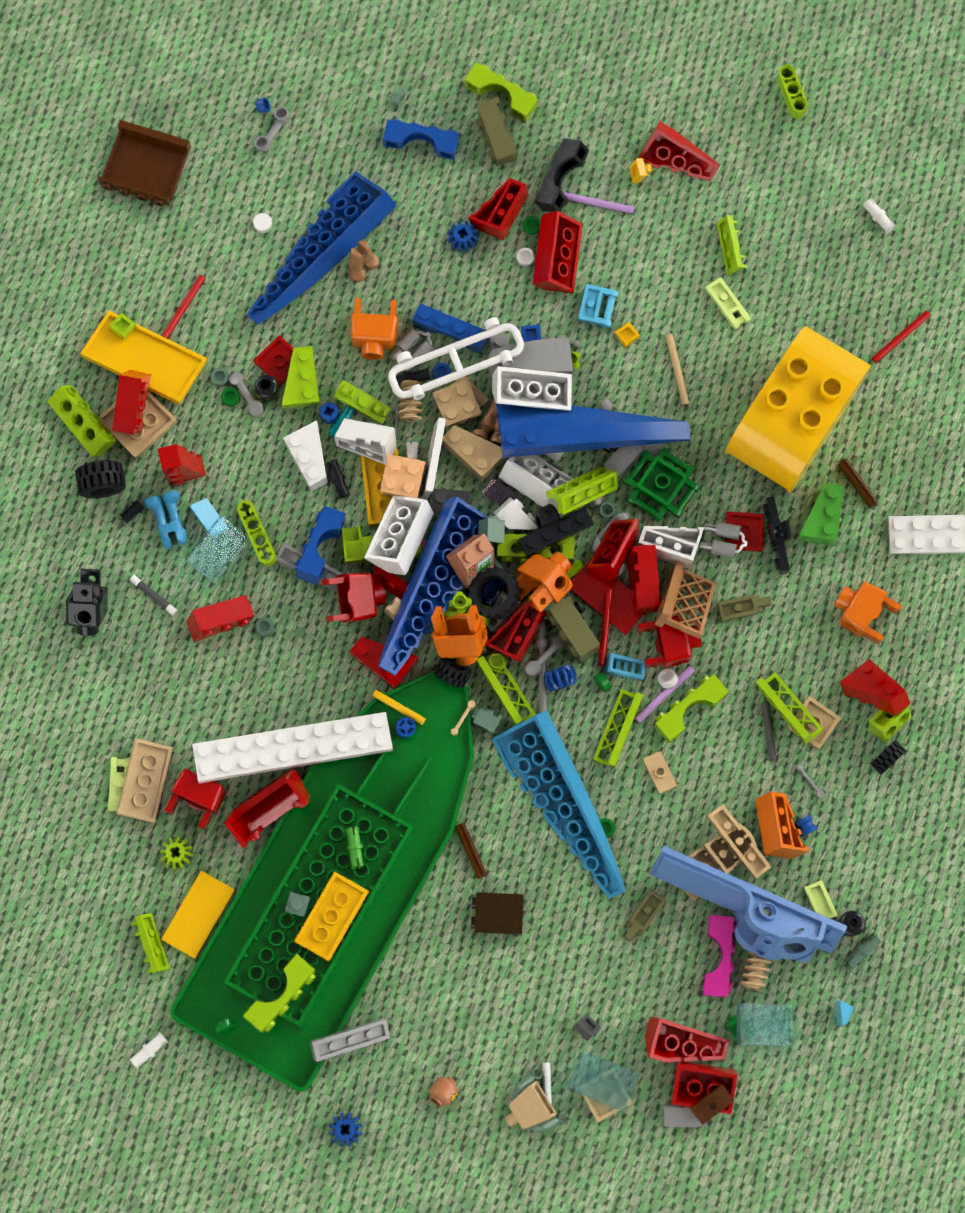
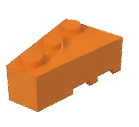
M771 791L756 798L755 802L764 854L791 859L809 852L807 846H803L799 835L802 834L800 828L796 829L792 818L795 816L786 794Z

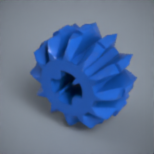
M467 220L464 224L458 221V226L452 224V230H448V242L452 243L451 248L454 249L458 246V252H461L462 248H464L465 252H468V246L474 249V243L478 242V237H476L478 230H474L475 225L471 224L468 226Z
M571 665L555 668L544 675V682L548 691L569 687L578 680L576 671Z
M342 1112L340 1113L341 1120L336 1116L333 1117V1120L337 1123L336 1125L329 1124V1127L335 1128V1131L329 1132V1135H337L332 1140L334 1143L339 1138L341 1139L339 1146L343 1147L346 1140L347 1146L350 1147L351 1138L355 1143L358 1142V1139L354 1136L355 1134L362 1136L363 1133L356 1131V1128H361L363 1125L354 1124L359 1120L358 1117L351 1121L352 1113H348L347 1119H345V1115ZM343 1124L345 1126H347V1124L350 1125L349 1135H347V1133H345L344 1135L341 1133L343 1130L341 1126Z

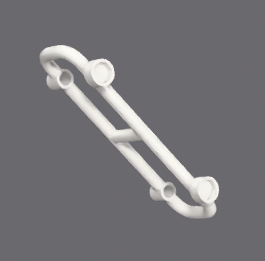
M494 317L484 322L486 331L412 359L410 352H402L396 356L398 365L389 371L388 379L391 388L399 398L405 399L413 396L414 400H420L424 398L425 391L500 362H502L503 366H508L513 363L512 358L523 351L524 342L520 331L513 324L506 323L500 325L498 318ZM504 331H510L516 341L515 349L502 351L495 357L463 369L456 350ZM449 353L456 372L422 385H414L407 391H402L399 388L396 380L397 373Z

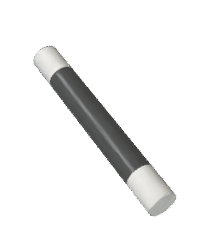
M133 575L129 581L172 616L177 613L178 610L137 576Z

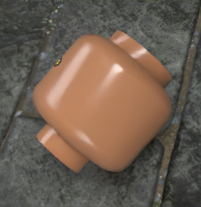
M451 1077L437 1078L429 1088V1099L438 1107L449 1106L458 1095L456 1081Z

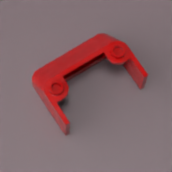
M293 767L236 806L230 812L224 824L242 848H244L250 840L253 843L262 836L260 832L292 808L298 807L301 809L309 803L310 796L299 774Z

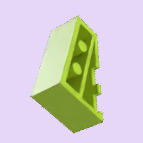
M313 347L293 348L281 409L316 406L319 404Z

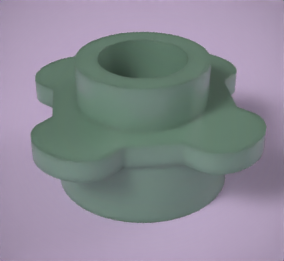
M606 500L601 506L596 507V513L600 514L602 521L605 523L618 514V510L614 508L610 500Z

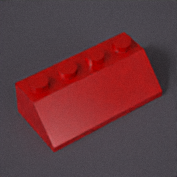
M559 211L541 216L532 285L548 291L574 293L582 223Z

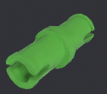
M350 827L346 829L349 844L347 851L350 852L351 869H356L357 865L358 868L364 867L361 851L363 845L360 844L359 827H354V829Z

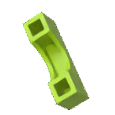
M476 62L465 78V87L478 95L488 91H499L505 94L511 102V114L525 123L538 106L536 95L532 92L524 91L517 83L507 81L503 75L492 72L484 64L481 65Z
M714 674L711 677L708 675L699 682L700 686L697 689L691 688L685 693V699L681 702L677 700L670 706L672 710L667 714L661 713L655 719L657 722L654 727L669 744L684 732L683 715L688 707L697 703H704L714 707L728 695V689Z
M298 954L284 968L287 977V987L284 994L276 1001L269 1003L256 1000L243 1015L262 1033L265 1030L269 1032L276 1024L274 1022L278 1015L282 1017L289 1009V1006H287L292 999L296 1001L303 992L301 988L305 984L309 985L316 977L314 975L316 970Z

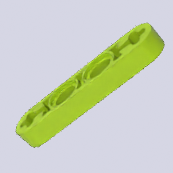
M242 500L237 506L238 514L262 565L270 567L276 563L277 555L255 506L249 500ZM245 506H248L249 513L251 514L249 517L244 511ZM252 521H257V528L249 529V524ZM264 537V544L256 545L257 538ZM265 549L267 553L270 555V560L268 561L265 559L266 556L263 552V550Z

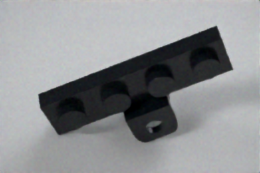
M774 496L768 497L765 504H763L764 515H768L769 522L766 525L771 550L776 552L777 558L774 559L775 568L780 571V575L788 574L790 567L784 542L791 539L788 520L779 521Z
M548 504L540 508L536 515V521L540 529L518 539V543L528 558L593 526L594 522L585 507L561 518L555 506Z

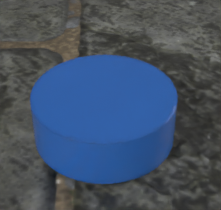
M439 363L433 368L434 379L451 374V368L445 363Z

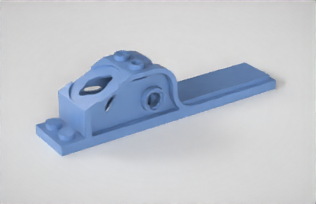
M663 846L650 871V875L732 911L737 919L735 937L738 943L747 951L768 960L794 959L799 962H809L817 948L832 953L846 932L847 926L665 846ZM762 910H768L771 916H766Z

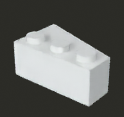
M344 419L335 435L337 447L385 465L388 454L393 455L397 448L395 428Z
M315 421L283 438L311 492L328 483L318 423Z
M644 526L638 546L656 545L657 559L672 564L679 561L684 563V568L691 569L704 527L688 529L686 527Z

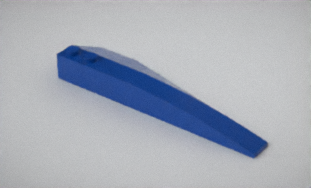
M355 171L328 198L326 202L330 204V207L326 211L321 209L317 215L320 218L315 224L311 223L309 225L306 236H302L285 259L286 264L284 267L278 269L275 273L277 277L272 283H268L265 288V294L258 297L246 315L259 325L296 299L350 253L352 247L355 248L358 245L357 243L363 240L396 207V204L385 190Z
M496 404L502 458L691 441L689 423L687 421L571 405V411Z

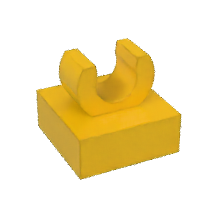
M643 158L635 159L629 166L633 183H640L646 176H649L648 172H652L651 164L644 165Z

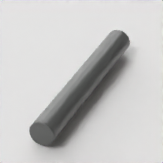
M761 703L769 761H774L777 758L769 703Z

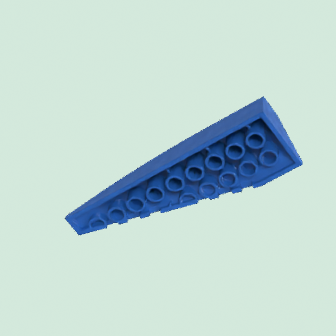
M458 497L445 500L394 618L378 667L392 675L397 674L410 657L412 651L419 646L423 637L432 629L431 617L435 607L441 606L444 614L449 607V601L453 600L456 593L464 588L446 555L472 536L478 535L479 520L486 519V515Z

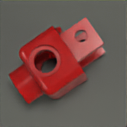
M347 573L337 575L336 578L321 580L322 586L337 584L340 615L326 616V622L341 620L342 623L374 618L377 615V606L385 604V588L382 583L373 582L371 573Z
M677 615L671 617V619L681 622ZM656 621L639 623L637 626L638 633L654 630L657 632L655 646L656 651L661 656L645 659V669L662 665L665 669L688 663L692 655L691 649L702 647L701 638L694 637L667 624H664L661 628L655 625ZM696 625L691 626L693 629L699 630Z
M183 769L170 790L172 796L164 811L173 815L180 799H183L191 808L197 811L206 810L198 825L200 829L206 831L213 815H217L226 790L221 784L217 783L218 780L198 783L197 771L195 773L189 769Z

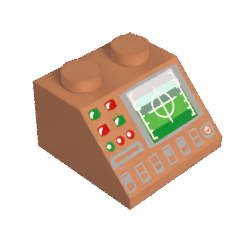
M484 533L472 536L446 555L465 588L472 585L473 578H476L479 572H484L486 568H494V548Z

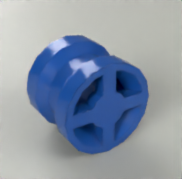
M327 402L320 407L319 411L322 421L326 424L335 423L339 417L337 406L334 403Z
M407 717L401 718L395 727L397 735L401 738L412 736L416 728L415 722Z
M811 815L794 823L796 828H800L801 838L818 829L813 824Z

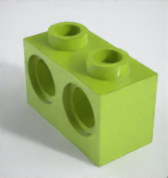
M907 706L896 716L879 710L868 721L871 733L886 743L911 718L910 707Z

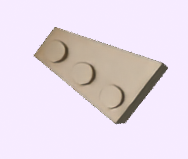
M455 425L443 436L442 445L481 482L506 459L502 458L500 446Z

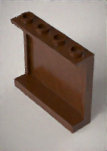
M120 120L118 123L119 133L102 177L98 176L99 184L108 191L114 189L125 196H129V194L134 195L141 201L150 200L158 206H170L191 149L190 141Z

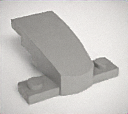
M498 334L488 338L490 347L489 359L499 355L502 351L515 349L516 344L509 345L508 334ZM569 338L524 342L523 351L512 358V364L503 366L502 362L488 367L491 380L498 366L572 374L573 365Z

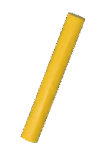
M375 690L372 695L374 698L421 725L426 720V718L378 690Z

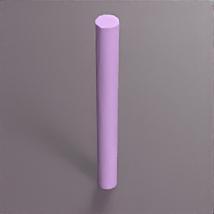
M563 192L568 201L631 214L634 212V206Z
M689 666L678 676V682L674 687L664 689L634 719L640 724L695 670Z

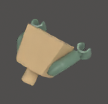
M534 1068L530 1076H526L515 1086L511 1095L512 1102L509 1104L512 1113L505 1117L510 1127L519 1123L522 1129L529 1128L531 1131L544 1132L558 1126V1123L569 1122V1119L561 1120V1114L566 1113V1111H561L557 1114L537 1081L543 1077V1074L540 1077L534 1076V1072L538 1068Z

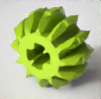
M177 837L174 843V840L169 838L170 845L165 842L162 844L166 850H160V853L165 855L160 859L162 862L167 861L165 864L167 868L172 865V869L176 870L179 864V867L184 869V861L187 864L191 863L186 858L193 857V853L188 852L193 848L191 845L186 846L188 843L186 839L181 842V838ZM178 849H180L179 853L181 855L179 857L175 856V858H173L174 854L172 852L174 850L178 851Z

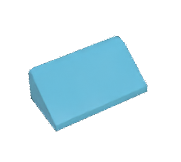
M207 498L190 506L212 539L228 529Z
M841 1000L835 1002L836 1020L839 1027L847 1025L854 1009L853 1006Z

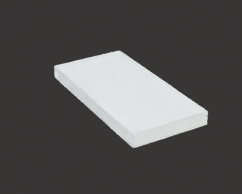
M438 418L433 427L427 458V470L420 499L427 500L434 489L446 420L443 418Z

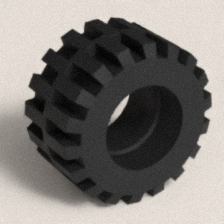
M93 461L75 470L78 494L82 497H109L120 493L126 487L123 466L118 461Z

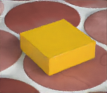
M630 322L614 332V335L625 348L640 338L639 333Z

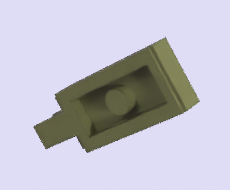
M752 594L718 602L717 608L722 623L763 612L764 607L771 606L772 603L770 596L760 598L759 595Z
M650 889L628 920L626 926L630 929L624 938L631 941L636 933L641 936L667 900Z

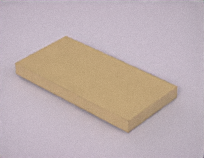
M138 738L134 739L116 812L117 815L155 823L173 747Z

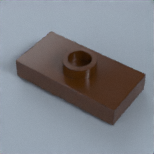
M720 1084L690 1107V1110L700 1123L704 1125L735 1100L723 1084Z

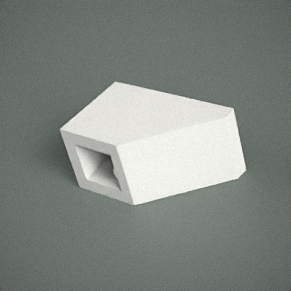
M509 498L494 512L499 520H505V526L508 529L536 530L538 528L535 524L536 519L530 512L526 515L522 510L524 506L518 499L513 500Z

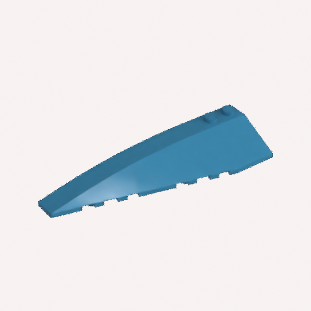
M548 712L539 713L492 738L513 778L517 775L521 777L524 783L519 787L523 792H526L528 789L534 795L532 803L536 808L544 809L543 817L562 841H567L570 851L579 857L586 871L589 870L594 876V881L605 895L610 899L625 892L623 880L599 818Z

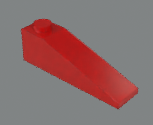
M661 121L656 125L638 157L643 158L645 163L651 164L654 168L660 169L663 166L671 168V172L674 173L680 170L688 172V175L708 181H711L720 167V164L676 130Z
M656 1017L649 1018L645 1033L647 1057L665 1063L725 1060L730 1041Z

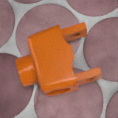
M355 298L354 313L351 314L352 345L355 348H361V357L369 360H380L383 358L384 350H393L396 346L399 327L397 300H391L390 315L361 313V298Z
M557 551L549 559L539 554H533L517 569L519 576L516 579L519 582V587H521V600L531 591L533 594L529 599L539 612H542L550 602L559 603L573 586L572 581L566 574L572 568L569 560Z
M868 582L861 583L857 591L845 586L834 603V606L844 611L839 619L841 626L857 637L864 636L878 645L884 636L868 627L869 623L873 619L878 618L882 611L881 606L897 615L902 605L887 597L888 592Z
M471 605L467 614H456L453 617H444L442 607H435L431 617L434 628L432 639L439 657L455 658V662L460 666H468L476 662L482 654L488 638L484 617L479 616L477 606Z

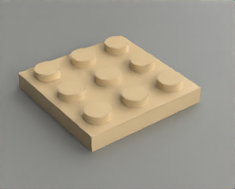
M149 391L142 416L143 426L138 433L132 435L112 431L116 401L99 416L103 425L112 432V436L135 459L142 455L177 422V419Z

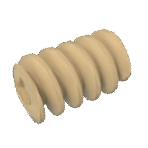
M407 380L402 381L400 387L402 391H407L412 386L421 385L419 381ZM413 396L405 399L399 398L401 402L399 404L400 411L398 412L399 419L406 422L421 421L422 417L417 416V414H421L422 410L417 407L423 406V403L414 400Z
M748 951V954L753 958L746 959L751 965L744 967L749 973L742 975L747 981H741L740 984L747 989L763 992L760 990V987H766V984L762 982V979H768V976L763 974V972L770 971L765 964L772 963V961Z

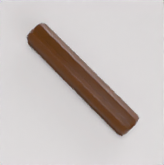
M848 459L840 461L838 466L869 508L877 505V499Z
M464 823L455 826V829L478 879L483 878L487 873Z

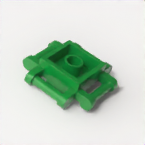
M665 447L656 457L643 451L640 455L641 459L630 475L623 480L626 486L634 489L627 502L638 506L655 517L654 520L660 522L666 511L679 519L683 514V509L694 493H697L700 489L698 484L689 479L696 467L692 464L688 465L672 455ZM665 458L666 460H668V461L671 462L672 464L676 465L677 467H679L680 469H682L683 471H685V473H683V472L680 471L679 469L675 468L674 466H672L671 464H669L668 462H666V461L663 460V459ZM650 462L651 465L637 483L635 479L646 463ZM686 485L689 489L678 505L674 507L671 505L683 486ZM638 495H644L661 506V509L658 511L637 498Z

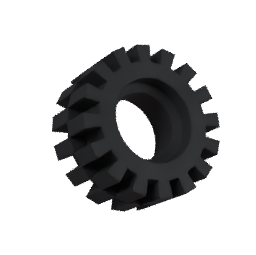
M440 658L434 670V674L437 675L438 679L458 688H464L472 674L469 667L458 665L454 658Z
M895 740L871 765L882 775L906 750Z

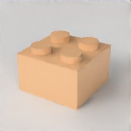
M388 454L380 492L388 496L398 495L420 499L427 463Z

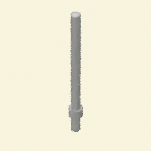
M541 624L538 630V639L536 640L538 658L548 648L545 624ZM546 661L541 665L539 673V713L547 711V686L544 682Z

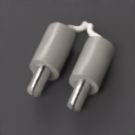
M411 329L396 344L397 349L390 355L391 359L395 360L398 354L409 351L421 339L419 334L427 336L430 344L424 341L411 354L412 359L434 351L432 340L430 339L431 334L429 332L423 333L422 331L416 332ZM411 367V368H409V369H406L405 371L408 372V371H410L413 367Z
M718 522L717 525H704V530L716 532V536L739 540L741 535L742 542L745 543L737 550V544L714 540L713 544L701 542L700 548L712 550L711 554L735 558L736 553H739L743 547H747L748 541H745V536L741 532V526Z

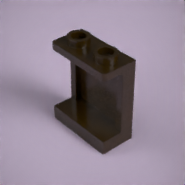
M476 892V897H472V909L476 910L475 917H471V929H475V934L492 933L522 936L524 894Z

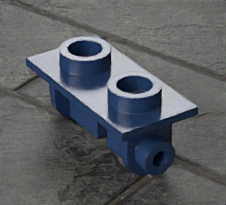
M492 580L484 587L481 594L484 606L492 608L495 605L498 596L507 585L504 580Z

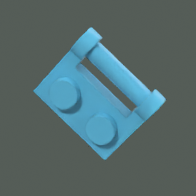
M586 284L578 321L611 328L612 321L610 320L615 299L618 298L619 292ZM607 296L608 300L604 317L599 318L598 314L602 297Z

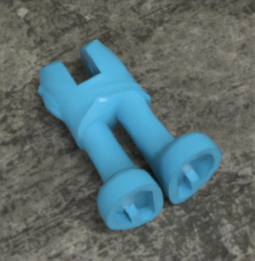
M169 491L162 495L171 521L168 524L161 497L153 496L145 499L144 504L146 508L151 509L156 516L157 528L166 549L172 548L169 532L173 531L176 533L179 545H184L187 539L186 531L181 525L177 512V502L180 498L179 491Z

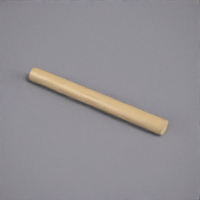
M667 334L665 337L682 406L689 405L673 334Z

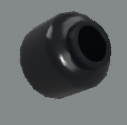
M262 375L255 381L254 390L261 401L270 402L278 396L279 385L273 376Z
M857 911L845 912L838 920L839 923L847 926L844 933L847 937L858 936L865 928V919Z

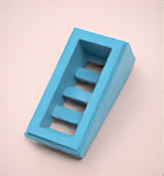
M609 653L606 656L604 674L644 680L646 670L644 660ZM613 660L616 661V663H615V669L612 668V666H613ZM620 662H624L622 670H619ZM628 663H632L630 672H627ZM636 664H639L638 674L635 673Z

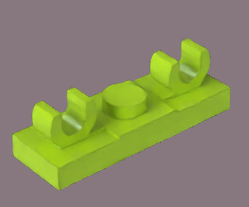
M726 215L716 222L727 274H733L747 267L746 264H742L745 256L740 255L737 234L740 231L735 230L734 227L738 224V221L733 220L732 215Z
M345 380L340 382L333 395L334 398L381 425L391 410V407Z
M152 913L136 916V921H133L131 925L138 926L139 931L134 934L135 936L140 935L142 947L148 957L144 960V963H150L151 966L147 973L154 974L169 970L170 967Z

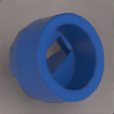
M266 97L258 99L255 103L257 106L255 109L259 113L269 112L271 109L270 102Z

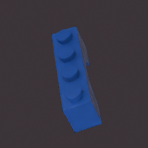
M387 119L383 136L384 147L401 150L412 140H425L435 148L437 157L455 160L459 145V133L451 129L441 130L435 126L425 127L415 122L404 123L399 119Z
M421 303L412 319L413 327L430 334H443L456 341L486 331ZM488 338L464 348L482 354Z
M324 506L322 512H318L315 520L317 524L315 528H311L308 536L310 540L308 544H304L301 552L303 556L301 560H297L294 568L297 571L298 579L319 585L325 571V560L320 557L317 549L323 541L330 538H339L345 524L346 513Z

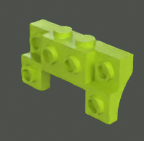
M360 525L352 528L343 527L342 537L345 563L365 562V564L369 563L371 566L375 565L365 559L374 536L362 537ZM419 545L415 556L421 555V545Z

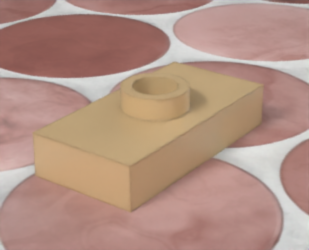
M661 751L643 758V762L659 795L677 787Z

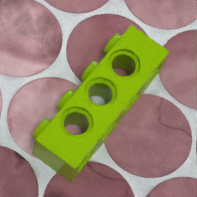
M60 386L47 401L92 457L103 456L117 441L112 436V432L103 425L100 417L94 414L89 408V404L79 396L78 391L73 386Z
M504 534V543L498 544L497 560H501L502 563L520 561L523 564L530 557L527 558L523 550L520 553H514L511 550L514 546L520 547L518 539L526 535ZM571 536L542 550L538 554L549 559L553 555L549 550L556 547L570 563H573L575 537Z

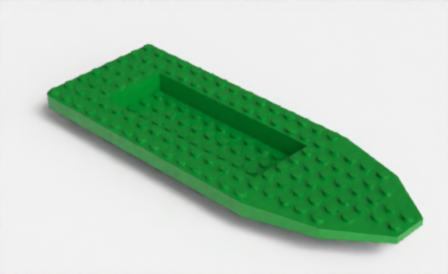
M434 670L385 693L386 696L426 718L423 725L415 722V731L409 738H401L395 731L397 722L407 716L376 698L356 716L386 712L393 751L311 765L302 781L310 796L309 803L301 809L298 807L292 808L282 815L170 1010L171 1017L178 1023L300 1092H305L312 1086L326 1059L318 1062L314 1061L310 1041L343 1031L454 833L474 760L471 710L459 727L457 735H452L451 729L455 728L468 707L467 704L470 701L469 687L458 688L457 686L453 687L452 684L448 685L447 682L437 678ZM352 827L354 829V827H359L360 844L363 845L361 851L364 867L358 868L357 865L356 869H351L350 852L347 851V846H349L347 828ZM335 871L365 888L369 893L330 961H327L295 943L294 940ZM290 892L310 897L305 917L285 912ZM298 954L316 970L314 973L316 977L309 985L305 984L301 988L303 992L296 1001L292 999L287 1005L289 1009L282 1017L280 1015L274 1020L276 1024L269 1032L265 1030L262 1033L243 1015L256 1000L269 1003L276 1001L284 994L287 987V977L284 968ZM225 1019H233L235 1027L224 1034L217 1035L214 1029L215 1026Z

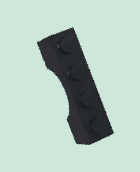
M563 138L534 200L542 211H562L567 197L561 190L563 179L570 171L583 165L589 152L581 140Z

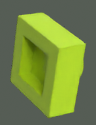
M121 313L109 325V328L124 340L136 328V324Z

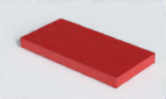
M591 558L572 580L573 586L570 591L603 617L606 589L613 590L610 624L626 636L645 613L634 614L631 590L617 578L615 580L602 581L587 568L592 560Z

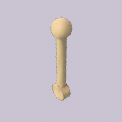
M473 700L468 702V707L455 728L451 729L452 735L458 734V729L467 714L475 707Z

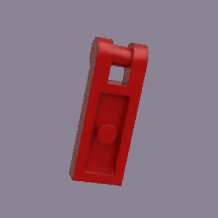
M376 566L373 572V582L382 583L390 594L402 600L408 583L395 574L388 573Z

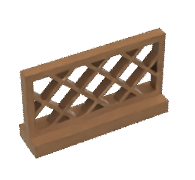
M677 561L669 574L655 625L662 628L664 624H667L700 639L704 631L716 583L683 569L684 563ZM683 576L689 578L691 583H686ZM701 585H705V586L709 587L710 589L707 590V591H704L703 588L701 587ZM695 587L699 593L694 594L690 588ZM684 589L688 595L683 596L679 590ZM702 597L706 603L700 604L697 598ZM687 600H692L695 606L690 607ZM681 602L684 609L679 610L675 603ZM699 610L702 616L697 617L693 611ZM688 612L692 619L686 620L683 613ZM677 615L681 622H677L671 619V617ZM695 623L699 630L693 629L690 624Z

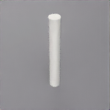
M542 1063L543 1092L552 1105L550 1063Z

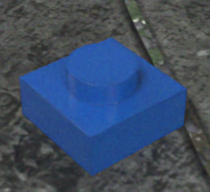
M540 324L521 326L523 342L541 340Z

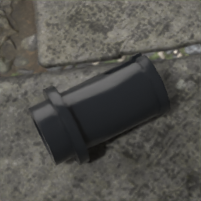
M137 500L135 502L132 501V505L120 514L127 524L136 515L143 513L144 507Z

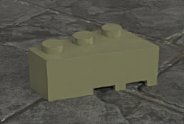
M499 97L478 103V119H475L478 129H482L484 133L482 135L484 145L489 146L490 151H488L490 160L491 162L495 161L496 166L517 160V150L510 130L508 131L504 121L506 119L505 115L501 113L499 108Z
M569 597L549 608V621L553 626H557L559 636L564 642L566 641L571 654L579 664L599 653L600 643Z

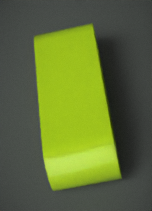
M788 64L783 65L779 70L777 82L791 117L801 119L805 116L808 103L794 67ZM783 74H787V75H789L790 77H789V78H785V77H783ZM789 90L795 91L796 94L789 93ZM799 106L802 110H797L795 107Z

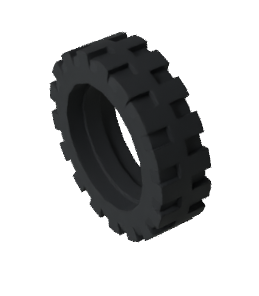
M494 567L493 569L486 568L484 572H479L478 576L473 578L472 586L469 587L470 595H468V598L472 600L471 605H476L478 613L491 620H501L505 616H510L512 611L517 609L518 601L520 602L521 587H519L518 580L507 570L500 569L499 567ZM502 579L508 585L506 600L497 608H486L482 603L481 597L484 587L492 580Z

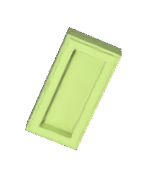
M822 880L803 888L814 912L830 919L838 917Z

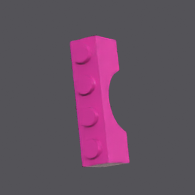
M709 916L707 936L718 944L721 951V961L715 971L704 975L702 996L727 998L728 994L732 992V982H729V974H733L734 962H731V954L735 953V942H732V937L735 934L737 922H734V917Z

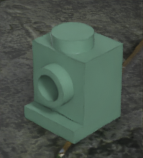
M476 708L472 715V719H474L473 725L494 736L503 716L499 714L496 717V713L487 708L485 710Z

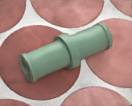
M872 933L861 945L858 944L856 946L857 949L845 958L844 961L854 969L865 957L868 958L870 956L869 953L881 943V940Z

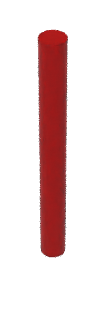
M198 276L162 333V337L169 338L206 278L204 276Z
M928 311L923 312L874 355L872 360L877 364L931 316Z
M609 589L605 591L598 666L605 667L613 597V590Z

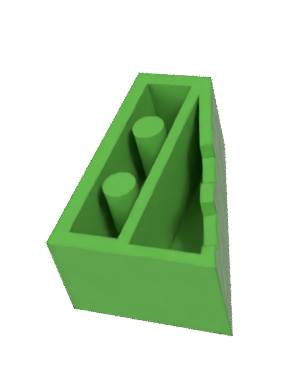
M824 484L797 541L832 546L836 544L843 485Z

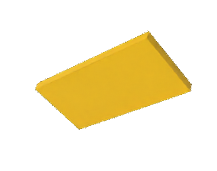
M108 311L80 353L81 357L117 375L128 370L152 374L148 390L180 405L207 363V358L138 324L123 340L109 328V325L119 315Z

